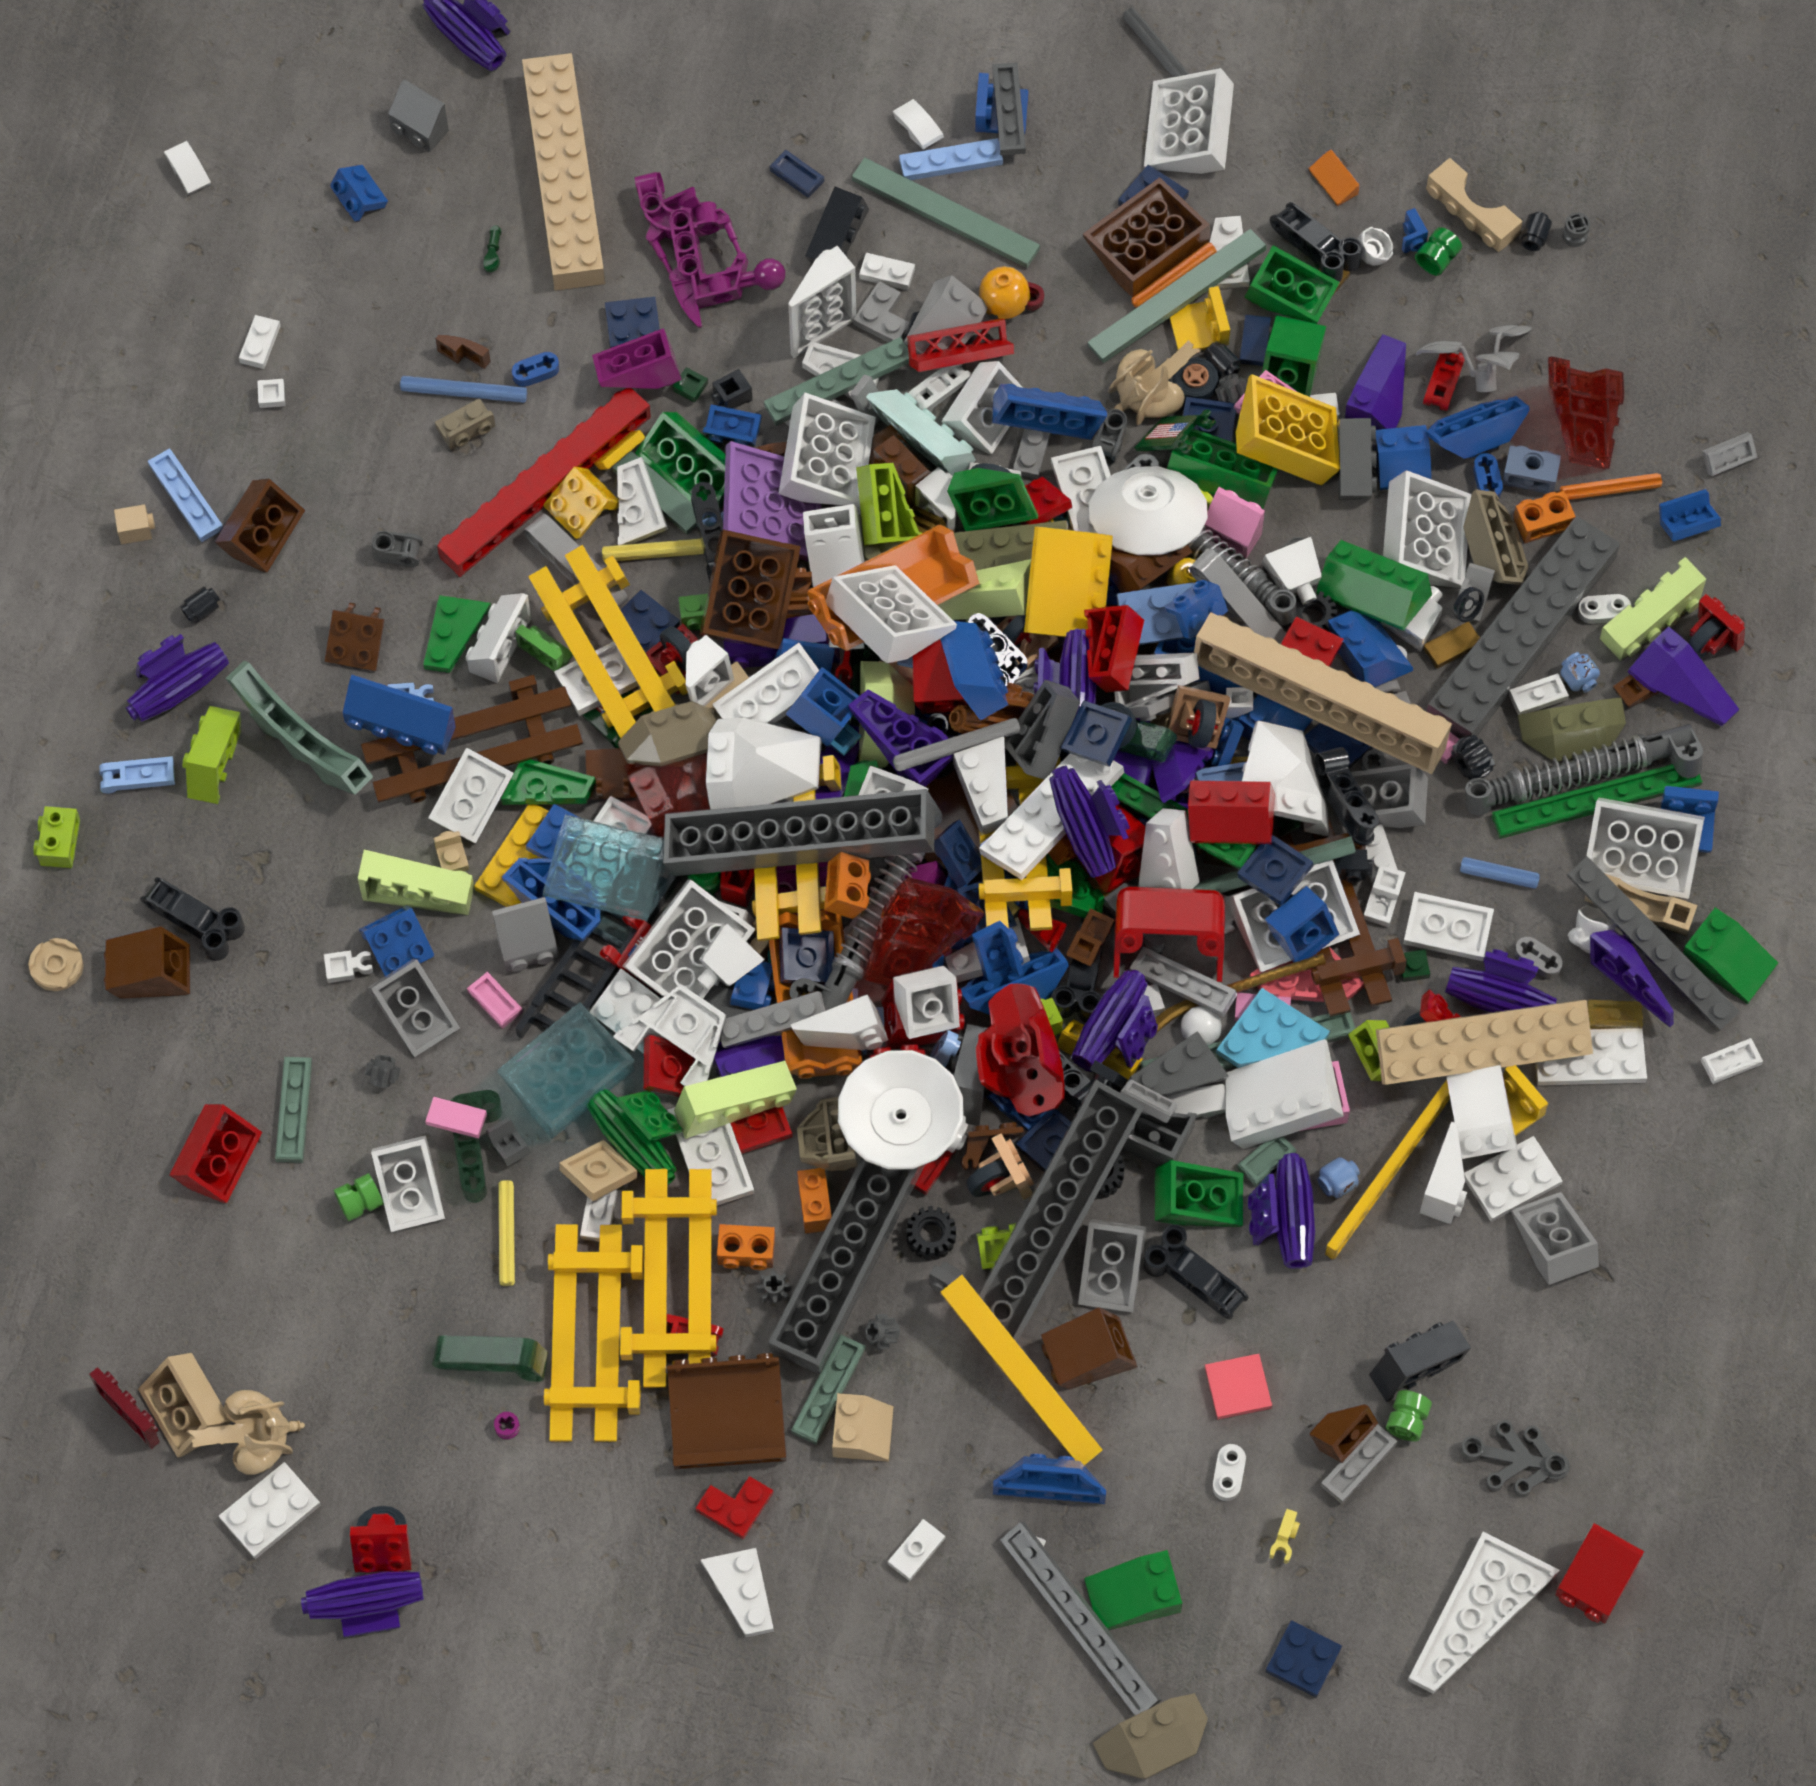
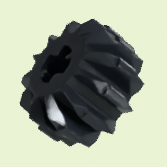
M1473 734L1461 738L1453 745V750L1451 751L1454 757L1453 762L1457 764L1458 770H1461L1464 777H1468L1469 780L1484 778L1493 771V766L1495 765V761L1492 758L1493 754L1481 738L1478 739Z

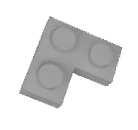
M879 281L854 317L853 325L887 342L899 337L903 339L909 322L891 313L901 298V292Z

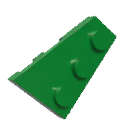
M439 595L424 659V669L450 673L466 649V644L472 634H475L478 630L479 623L484 615L488 614L491 603Z
M527 760L518 764L501 801L502 805L586 804L596 785V780L593 776L534 760Z

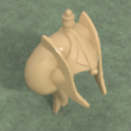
M1188 340L1171 358H1167L1156 369L1155 360L1151 355L1152 350L1138 349L1126 354L1118 366L1116 379L1108 390V393L1118 391L1121 402L1114 409H1119L1123 412L1129 408L1137 413L1136 425H1140L1145 418H1165L1177 412L1183 405L1184 392L1177 384L1168 380L1201 350L1193 349V344Z
M239 1390L230 1395L224 1405L225 1415L230 1421L235 1423L234 1425L228 1424L208 1427L202 1430H188L187 1433L195 1438L191 1440L192 1447L217 1443L221 1445L224 1443H239L233 1452V1463L238 1471L246 1475H254L270 1469L281 1454H292V1448L285 1444L287 1433L300 1431L305 1427V1424L303 1422L300 1423V1421L288 1422L283 1417L279 1408L284 1406V1402L273 1403L260 1392Z

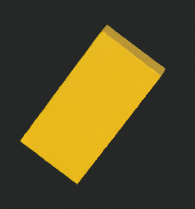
M641 430L631 431L594 462L598 470L610 469L645 439L644 434Z

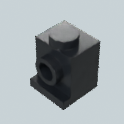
M740 369L712 382L713 393L711 398L717 406L733 409L746 401L748 403L753 401L752 387Z
M1355 849L1356 852L1333 859L1340 880L1356 883L1365 880L1366 875H1372L1373 863L1372 859L1367 857V849Z

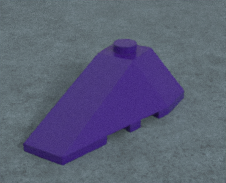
M869 689L848 705L849 710L899 776L925 787L953 759L954 754L902 771H897L893 763L896 755L949 738L941 730L934 726L932 728L926 725L913 714L910 716L896 708V705Z
M1166 739L1153 747L1154 751L1151 755V762L1162 802L1165 803L1188 787L1190 780L1196 777L1195 773L1205 766L1202 760L1207 761L1213 756V748H1198L1187 742L1170 740L1168 742Z
M782 1035L767 1036L730 1048H723L722 1042H719L713 1060L718 1077L785 1061Z

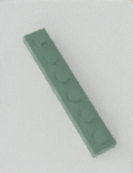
M899 337L765 400L764 407L777 426L791 419L792 408L804 393L828 401L853 390L864 375L870 376L875 380L909 364L908 348L902 338Z

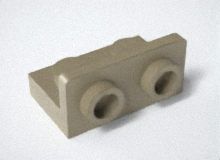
M479 398L435 421V427L450 450L457 446L466 445L470 439L478 435L490 432L495 427V419L492 411H488Z

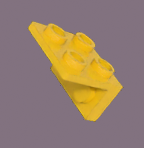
M1219 286L1209 288L1208 298H1205L1204 302L1188 304L1169 318L1178 350L1188 340L1193 344V349L1206 350L1208 346L1216 341L1226 346L1229 345L1230 326Z
M574 466L544 503V508L576 539H580L603 510L616 511L619 508V499L589 469Z
M1514 1065L1505 1068L1503 1079L1514 1133L1517 1136L1545 1115L1548 1102L1519 1068Z

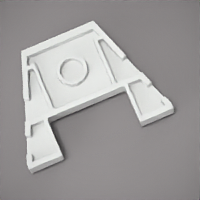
M680 984L641 1016L639 1015L622 1030H619L613 1038L635 1052L650 1029L654 1030L696 1059L680 1082L682 1085L688 1086L708 1080L726 1014Z

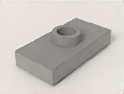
M864 375L850 394L860 412L876 417L875 427L880 418L866 396L869 393L879 391L872 377Z
M1748 432L1702 451L1707 473L1710 476L1717 475L1758 458L1752 434Z
M1132 1079L1121 1090V1094L1144 1106L1142 1113L1150 1114L1165 1123H1168L1179 1105Z

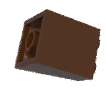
M893 435L874 449V464L894 463L905 490V499L909 509H911L915 505V485L935 469L913 446Z
M161 926L106 940L104 952V985L106 991L120 999L190 994V944Z
M1100 1307L1041 1334L1044 1343L1041 1345L1042 1351L1046 1358L1050 1359L1053 1367L1051 1369L1052 1378L1057 1385L1069 1390L1138 1367L1119 1316Z

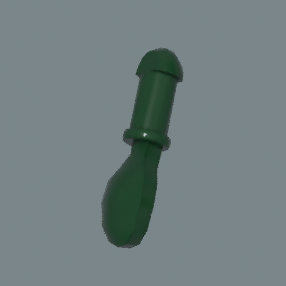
M498 225L492 226L489 231L488 253L483 261L486 272H494L500 265V258L496 251L499 250V240L502 231Z

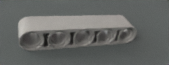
M542 514L527 526L523 532L529 542L573 585H576L580 581L567 561L565 554L576 549L579 545L548 515ZM591 558L598 571L602 570L603 568ZM618 584L609 589L618 607L628 600L624 589L621 590Z
M1207 548L1189 567L1193 577L1197 581L1204 579L1220 586L1228 612L1225 614L1233 623L1249 627L1255 633L1265 638L1270 637L1281 644L1287 633L1223 558L1214 550Z

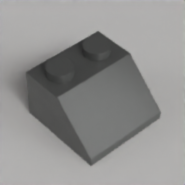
M404 79L388 113L390 127L397 135H404L409 138L415 146L423 147L431 152L449 131L445 104Z

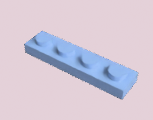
M996 138L899 155V162L903 177L909 180H916L1003 165V157L1000 155L999 141Z
M171 449L148 460L149 467L201 542L221 532L223 529L222 523Z

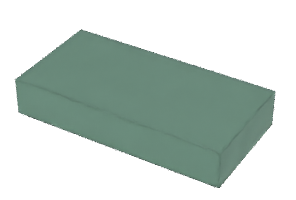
M1282 1136L1264 1142L1241 1161L1237 1168L1257 1187L1268 1174H1272L1277 1170L1278 1160H1281L1283 1155L1296 1153L1297 1150Z

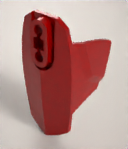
M1009 984L997 992L989 1001L991 1026L978 1034L976 1046L978 1074L983 1086L1001 1097L1010 1098L1017 1112L1032 1117L1058 1108L1063 1101L1065 1087L1063 1067L1051 1024L1036 988L1026 984ZM1037 1070L1038 1076L1036 1079H1033L1032 1074ZM1040 1095L1044 1097L1043 1105L1039 1104Z

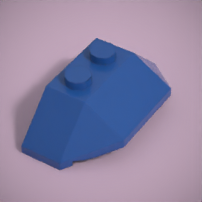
M1517 396L1509 397L1508 400L1485 402L1437 420L1431 428L1426 430L1428 437L1441 447L1464 459L1472 458L1481 452L1496 449L1500 445L1510 442L1530 409Z
M519 858L502 876V880L522 903L545 897L551 925L565 937L584 941L601 922L599 890L559 859Z
M1058 948L1053 952L1041 951L1030 953V961L1022 964L1024 974L1018 976L1013 970H1010L989 982L984 976L973 978L967 983L966 987L961 988L962 997L970 1008L989 1015V1001L997 992L1009 984L1018 983L1035 987L1040 999H1048L1069 966L1068 961Z
M1031 1454L1030 1457L1024 1456L993 1482V1495L1105 1504L1106 1489L1081 1461H1075L1070 1456H1060L1058 1459L1047 1458L1043 1454Z

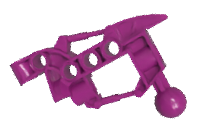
M656 171L634 177L640 206L650 225L646 239L666 267L675 295L683 311L698 328H702L699 307L704 308L741 299L744 288L756 285L765 290H775L781 287L785 281L786 273L783 264L773 258H765L756 265L753 271L747 272L749 261L746 254L740 249L729 215L721 208L717 209L714 202H700L696 196L694 186L665 199V188L660 172ZM659 205L655 210H649L652 206ZM687 221L685 226L678 227L681 222ZM725 229L730 241L734 245L737 256L731 267L726 268L725 271L707 275L704 269L698 237ZM664 237L673 240L677 267L674 270L671 268L667 261V256L659 244ZM692 244L689 249L683 250L685 245ZM696 267L693 272L687 273L689 268Z

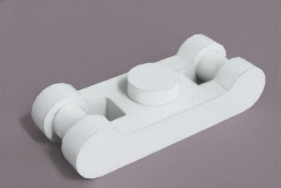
M962 364L943 367L914 387L909 394L917 401L916 405L920 410L926 408L931 412L934 407L961 387H964L972 374L968 370L965 371L962 368ZM950 375H955L956 378L952 379ZM927 392L930 397L925 400L923 395Z

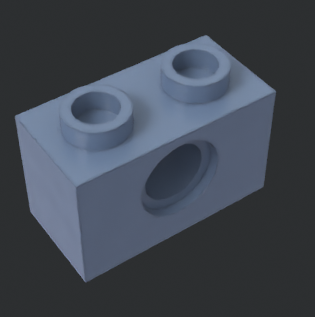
M1510 446L1502 484L1542 493L1554 492L1561 455H1556L1551 451L1531 450L1525 446ZM1527 466H1534L1537 469L1531 470Z

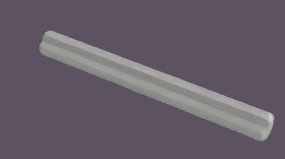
M1012 718L896 755L893 763L897 771H902L1002 736L1005 738L1017 734L1020 731V725L1016 718Z

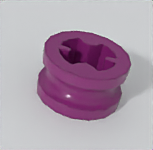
M502 1412L494 1420V1428L500 1438L510 1440L518 1435L520 1424L514 1413ZM510 1420L513 1421L511 1422L512 1430L507 1428L502 1431L501 1422L508 1423Z

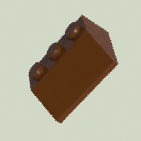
M271 479L252 480L214 543L233 559L266 573L296 527L305 509Z
M1186 545L1184 548L1163 555H1135L1115 549L1112 546L1109 576L1121 593L1138 591L1188 556L1192 551Z

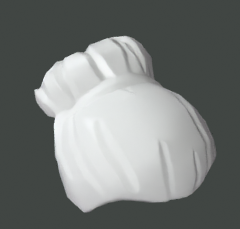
M1585 905L1578 910L1576 928L1569 931L1567 936L1571 943L1580 947L1586 953H1590V935L1593 932L1615 930L1616 926L1598 908Z

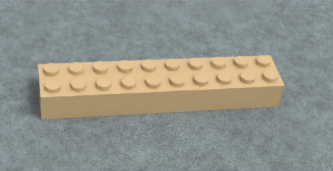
M572 53L522 59L554 289L556 291L605 284Z
M1210 612L1196 636L1194 653H1197L1199 667L1432 774L1446 750L1452 723L1448 722L1445 718L1439 715H1432L1422 710L1418 705L1406 703L1398 699L1394 694L1380 691L1368 682L1354 679L1344 671H1337L1328 667L1320 660H1313L1302 655L1296 649H1289L1270 637L1265 638L1255 633L1249 627L1239 626L1225 616Z

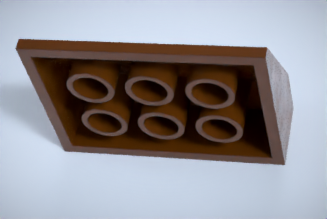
M1159 177L1084 232L1083 237L1114 280L1131 297H1134L1203 245L1210 242V224Z
M723 529L719 536L699 636L704 637L707 635L709 638L778 650L782 642L801 546Z

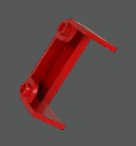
M1125 887L1119 891L1116 898L1114 978H1119L1120 953L1136 952L1142 945L1143 933L1197 936L1198 950L1205 956L1216 957L1217 982H1222L1225 900L1221 893L1215 890Z

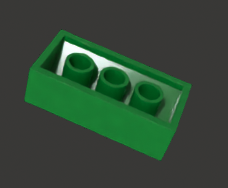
M662 412L635 454L642 457L645 463L690 502L692 489L697 483L707 482L711 484L715 490L719 509L724 506L726 454L677 412ZM700 491L698 497H701L702 501H706L708 495Z
M1192 429L1189 432V438L1185 441L1188 445L1193 444V448L1188 453L1183 454L1173 449L1167 469L1180 472L1196 483L1203 492L1206 491L1215 495L1219 487L1224 490H1231L1239 498L1247 502H1254L1264 509L1278 472L1277 468L1237 453L1236 443L1196 429Z
M1340 540L1326 557L1316 591L1317 595H1319L1320 591L1324 592V598L1329 595L1331 602L1403 631L1432 596L1427 573L1343 540Z

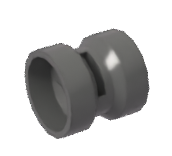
M1576 212L1566 218L1562 236L1567 245L1580 247L1587 242L1591 225L1588 216Z

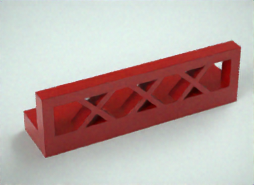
M1003 318L907 336L909 365L918 372L1014 354V344L1007 340L1006 323ZM998 326L999 339L989 341L984 337L990 328ZM973 331L978 335L972 344L965 345L961 342L967 332ZM944 336H950L954 339L948 349L942 350L937 346ZM925 340L930 344L924 353L916 354L915 342Z

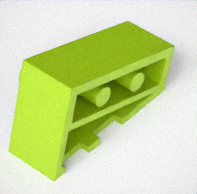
M894 463L870 464L856 467L864 546L908 541L922 534V532H919L914 521V512L912 509H909L905 499V490Z
M209 706L206 715L201 716L199 732L193 735L190 746L191 750L189 753H185L182 767L186 769L187 798L213 804L219 803L218 785L220 781L225 782L227 773L223 771L228 759L232 760L241 732L240 712Z

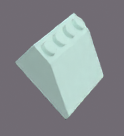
M896 389L869 393L866 396L881 421L887 426L892 425L911 446L945 473L949 472L953 476L954 472L968 470L970 462L974 463L976 461L972 454L974 449L963 439L960 442L953 437L955 433L944 423L942 426H939L934 421L936 417L928 409L920 410L916 406L917 401L909 393L906 392L903 395Z

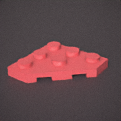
M1330 948L1334 961L1340 960L1341 958ZM1289 961V962H1287V963L1281 964V965H1279V966H1276V967H1274V968L1268 969V970L1263 971V972H1260L1259 969L1257 968L1254 972H1252V973L1250 974V977L1255 976V975H1258V974H1261V973H1264V972H1268V971H1270V970H1273V969H1276V968H1279V967H1282V966H1285V965L1292 964L1293 961ZM1311 969L1257 986L1259 990L1263 988L1274 996L1291 997V1000L1324 1002L1319 984L1314 985ZM1359 977L1341 982L1347 1000L1364 988L1363 981Z

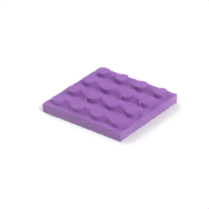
M732 441L726 445L723 529L801 546L798 559L809 562L804 534L803 512L821 509V504L801 502L779 494L784 456Z

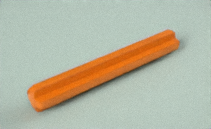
M1210 242L1203 245L1132 297L1133 306L1135 308L1139 307L1217 252L1216 248Z
M1654 473L1566 485L1560 487V492L1565 491L1568 500L1646 490L1660 488L1662 486V478L1660 474Z

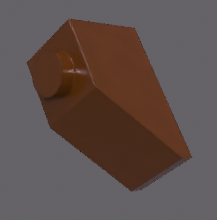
M1363 1404L1328 1413L1309 1434L1319 1451L1343 1463L1377 1426L1378 1422L1369 1406Z

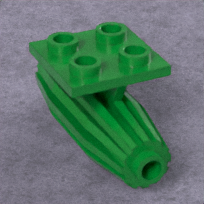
M608 1089L595 1094L587 1104V1108L603 1135L643 1177H645V1169H667V1186L671 1184L676 1178L674 1175L676 1167L659 1139L679 1134L683 1131L676 1117L668 1112L660 1103V1099L649 1090L622 1097H616Z

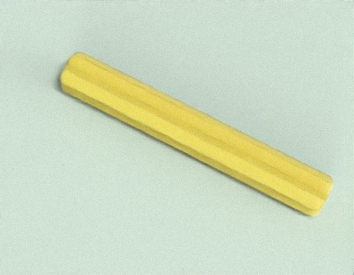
M701 539L602 547L603 561L612 555L616 561L704 554Z
M507 1180L500 1181L498 1184L499 1281L502 1286H512L515 1283L514 1185L512 1181Z

